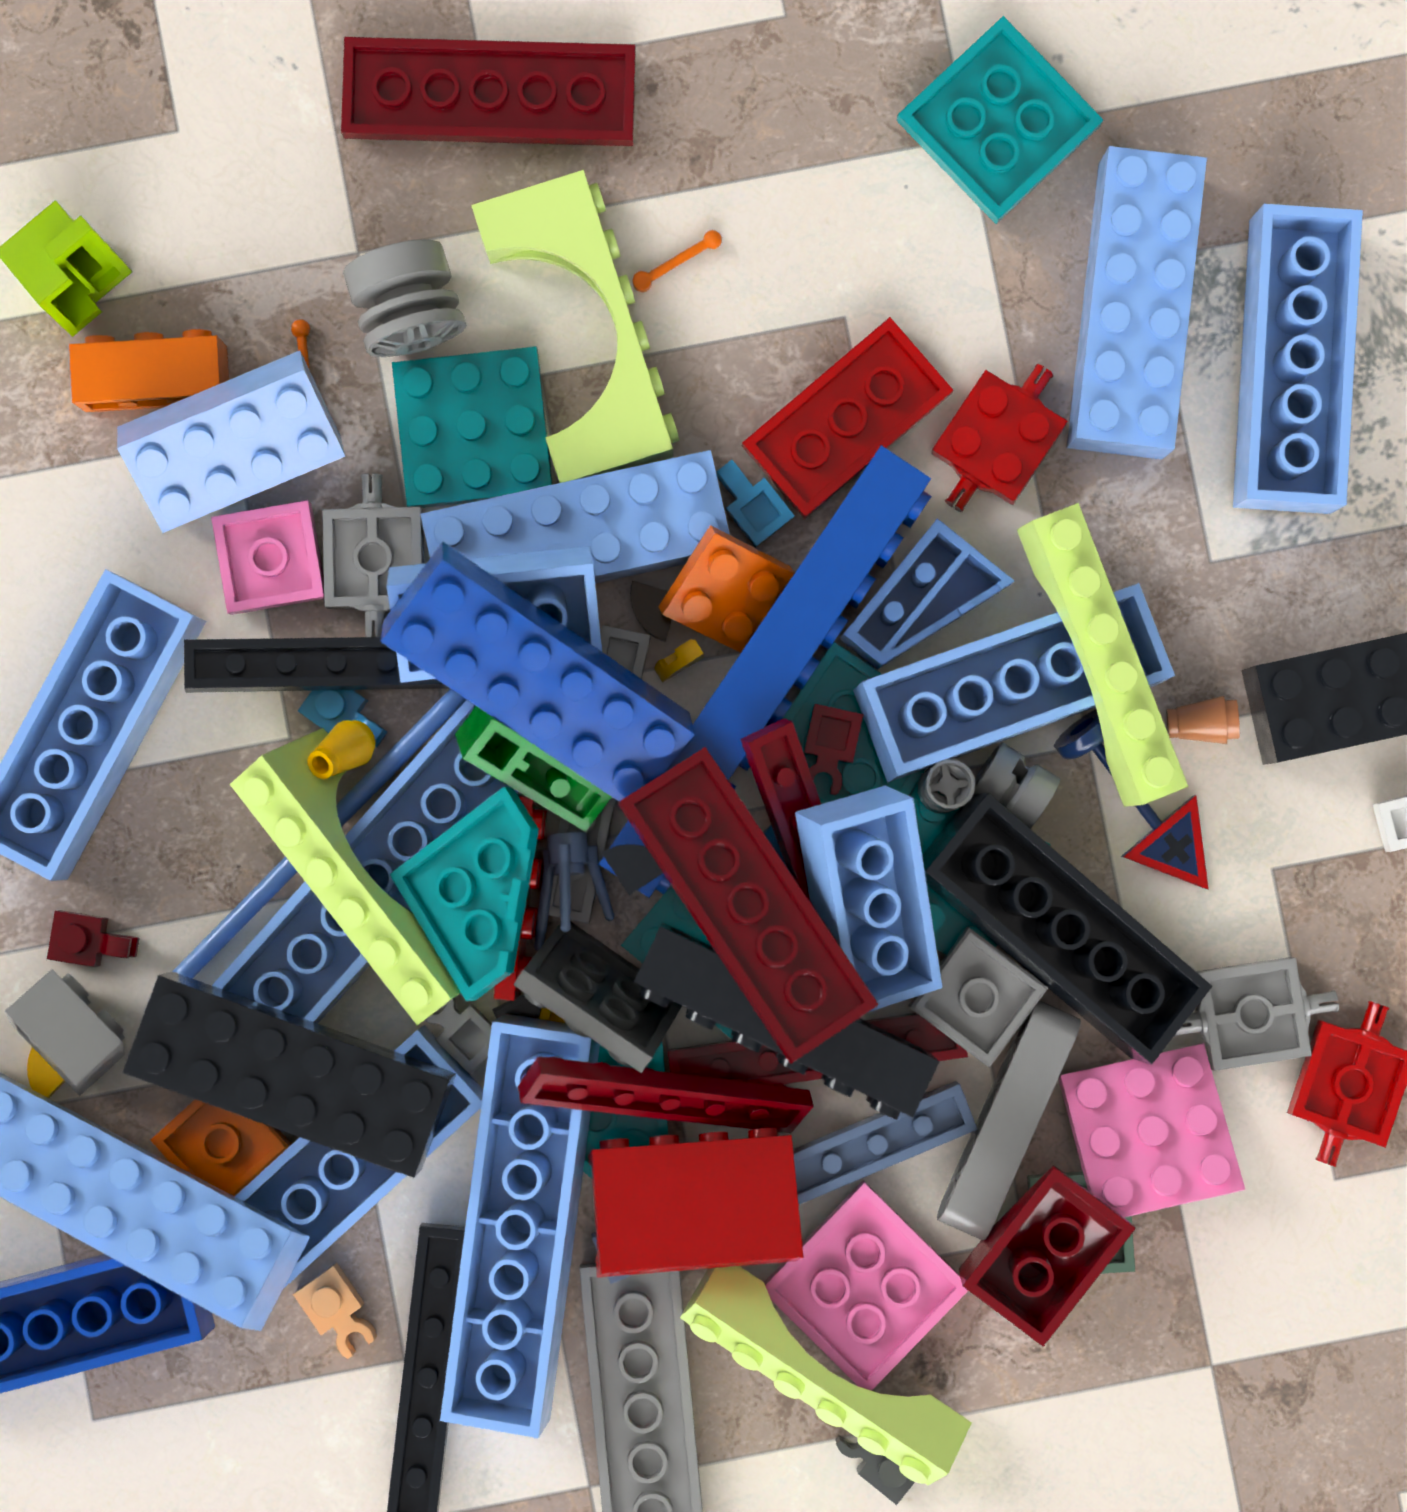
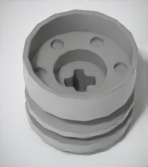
M423 239L390 244L361 255L345 266L343 275L352 304L357 308L369 309L360 316L358 325L361 331L368 333L363 342L366 352L370 356L392 357L421 352L454 338L463 332L467 326L463 313L456 309L459 304L458 295L452 290L440 289L448 284L452 275L443 246L439 241Z

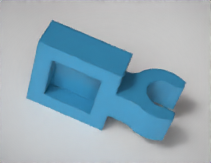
M730 460L717 471L718 480L736 499L725 510L755 548L795 517L766 478L752 486L733 460Z
M354 690L311 691L298 710L300 714L320 728H324L328 733L341 721L356 720L363 722L373 732L376 748L388 733V731L360 713L369 700Z

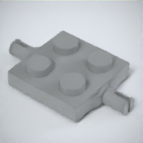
M368 473L361 475L363 503L347 509H322L324 607L327 609L353 608L365 612V637H381L382 625L385 619L384 612L390 611L387 592L389 567L424 564L423 524L420 515L423 513V509L421 507H394L382 503V474L372 473L371 477Z
M1294 957L1196 971L1212 985V988L1197 1006V1012L1192 1013L1184 1024H1188L1182 1025L1175 1036L1200 1032L1206 1043L1208 1060L1213 1071L1312 1056L1308 1035L1310 1015L1333 1011L1338 1012L1339 1003L1319 1004L1337 1001L1338 996L1335 991L1307 995L1300 983L1297 961Z

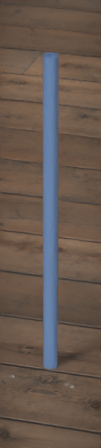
M452 689L446 692L336 804L341 827L467 699ZM286 856L172 972L193 979L297 873V870Z

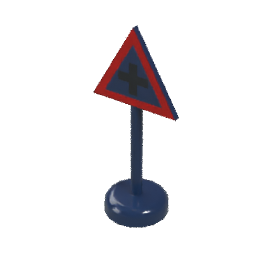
M1095 709L1064 731L1056 740L1054 748L1067 760L1079 758L1092 750L1111 774L1106 762L1105 748L1102 744L1104 741L1097 709ZM1193 795L1163 821H1161L1148 803L1135 806L1153 830L1121 857L1209 890L1197 796Z

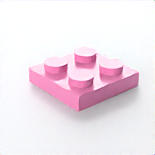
M308 500L211 517L228 614L235 615L324 599V576L312 504Z

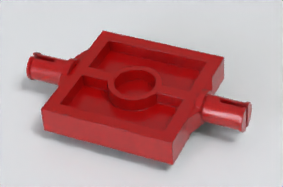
M1036 364L1022 387L1008 384L991 372L984 371L932 449V455L951 466L959 478H961L945 500L950 507H953L961 493L964 492L955 505V510L963 512L964 507L977 489L994 493L1012 506L1014 505L1068 422L1046 408L1038 398L1049 380L1053 377V373L1050 370L1046 369L1037 384H1035L1044 369V366Z
M1368 1001L1360 1029L1341 1028L1321 1020L1317 1021L1310 1042L1312 1056L1305 1057L1287 1110L1288 1114L1310 1121L1325 1132L1318 1155L1315 1158L1317 1161L1336 1167L1344 1139L1364 1140L1386 1148L1407 1086V1050L1393 1046L1384 1037L1379 1036L1389 1007Z

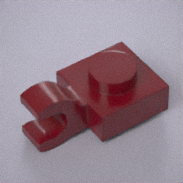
M58 910L54 912L47 959L98 967L101 966L103 954L120 958L137 957L140 938L107 933L109 918Z

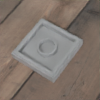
M966 927L939 964L943 988L914 997L908 1007L986 1066L990 1067L1047 991L1048 987L972 929Z

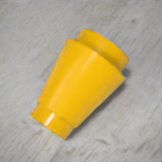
M345 720L338 722L308 756L307 763L310 771L317 778L327 779L365 765L370 761L376 746L373 732L366 724L360 721Z

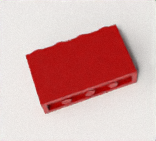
M759 1128L749 1130L748 1138L729 1140L728 1132L717 1131L701 1133L698 1135L699 1142L679 1143V1135L650 1137L649 1145L630 1147L629 1139L600 1141V1149H593L588 1155L593 1182L598 1255L595 1257L597 1278L795 1262L804 1258L792 1135L778 1136L777 1128Z

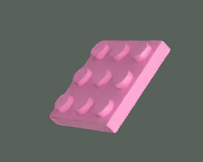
M1204 1043L1162 1052L1153 1064L1131 1059L1059 1076L1058 1080L1087 1189L1122 1217H1130L1245 1190Z
M864 1180L802 1242L804 1258L795 1262L782 1263L764 1281L771 1301L857 1386L871 1391L968 1292L962 1286L960 1275Z

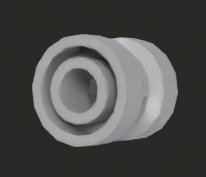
M946 759L931 766L921 775L918 782V795L921 802L927 809L935 813L946 814L964 806L972 798L975 791V778L972 771L966 764L952 759Z

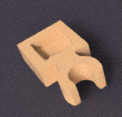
M335 1263L293 1294L320 1335L332 1327L337 1333V1349L345 1358L349 1359L356 1352L353 1345L349 1342L350 1333H361L368 1344L376 1339L377 1335L373 1325L365 1319L357 1318L354 1314L355 1311L364 1305V1301L338 1263Z

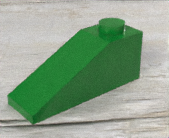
M475 706L455 733L464 760L585 832L612 798L477 706Z

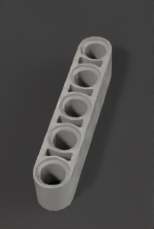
M1039 1000L1018 1028L976 1122L978 1130L971 1133L943 1196L937 1214L938 1221L980 1240L987 1238L1076 1040L1081 1024L1080 1018Z

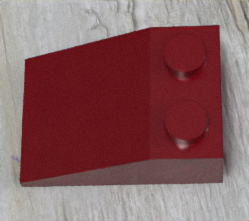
M1053 1165L993 1225L987 1238L981 1240L959 1268L962 1286L1044 1347L1131 1236L1136 1227Z

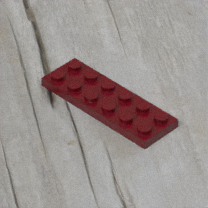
M344 37L341 134L344 139L633 146L635 44Z
M706 747L619 801V807L790 1064L879 1005Z

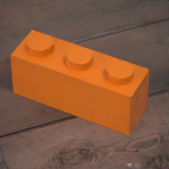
M186 330L182 332V337L164 338V335L161 333L142 332L134 334V340L115 341L114 337L108 335H92L85 337V343L69 344L72 403L85 412L163 408L229 380L227 345L217 335L212 336V332L209 330Z

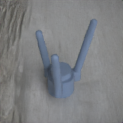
M567 832L547 836L548 850H543L544 870L535 929L534 948L536 951L541 948L545 941L554 874L559 876L560 922L563 932H568L571 928L570 876L584 874V865L586 864L605 919L612 921L615 917L598 863L597 846H587V833Z

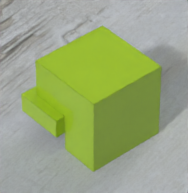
M56 200L0 246V259L36 303L72 337L102 313L95 303L132 273L126 263L81 215L74 220Z

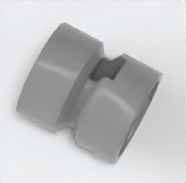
M1000 742L977 774L973 794H991L1031 829L1055 794L1060 778L1038 764L1027 767L1024 755L1007 744Z

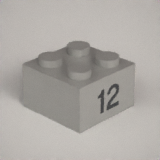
M52 969L8 1007L5 1013L13 1028L80 1096L125 1055L122 1042L125 1038L122 1034L124 1030L104 1009L96 1015L89 1008L88 1005L91 1002L87 998L89 996L88 992L72 975L68 973L61 979Z

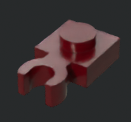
M814 704L803 753L817 756L816 764L809 768L812 779L814 780L818 773L828 774L832 780L830 794L837 795L842 787V776L837 769L838 761L853 763L863 714Z

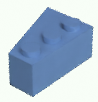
M937 518L844 632L840 640L878 670L1000 593L1015 580Z

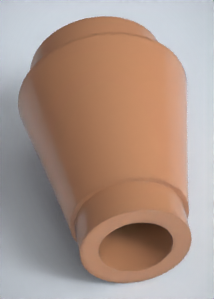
M1224 696L1180 706L1176 709H1167L1169 738L1227 744L1228 739H1239L1240 722L1237 700H1225Z

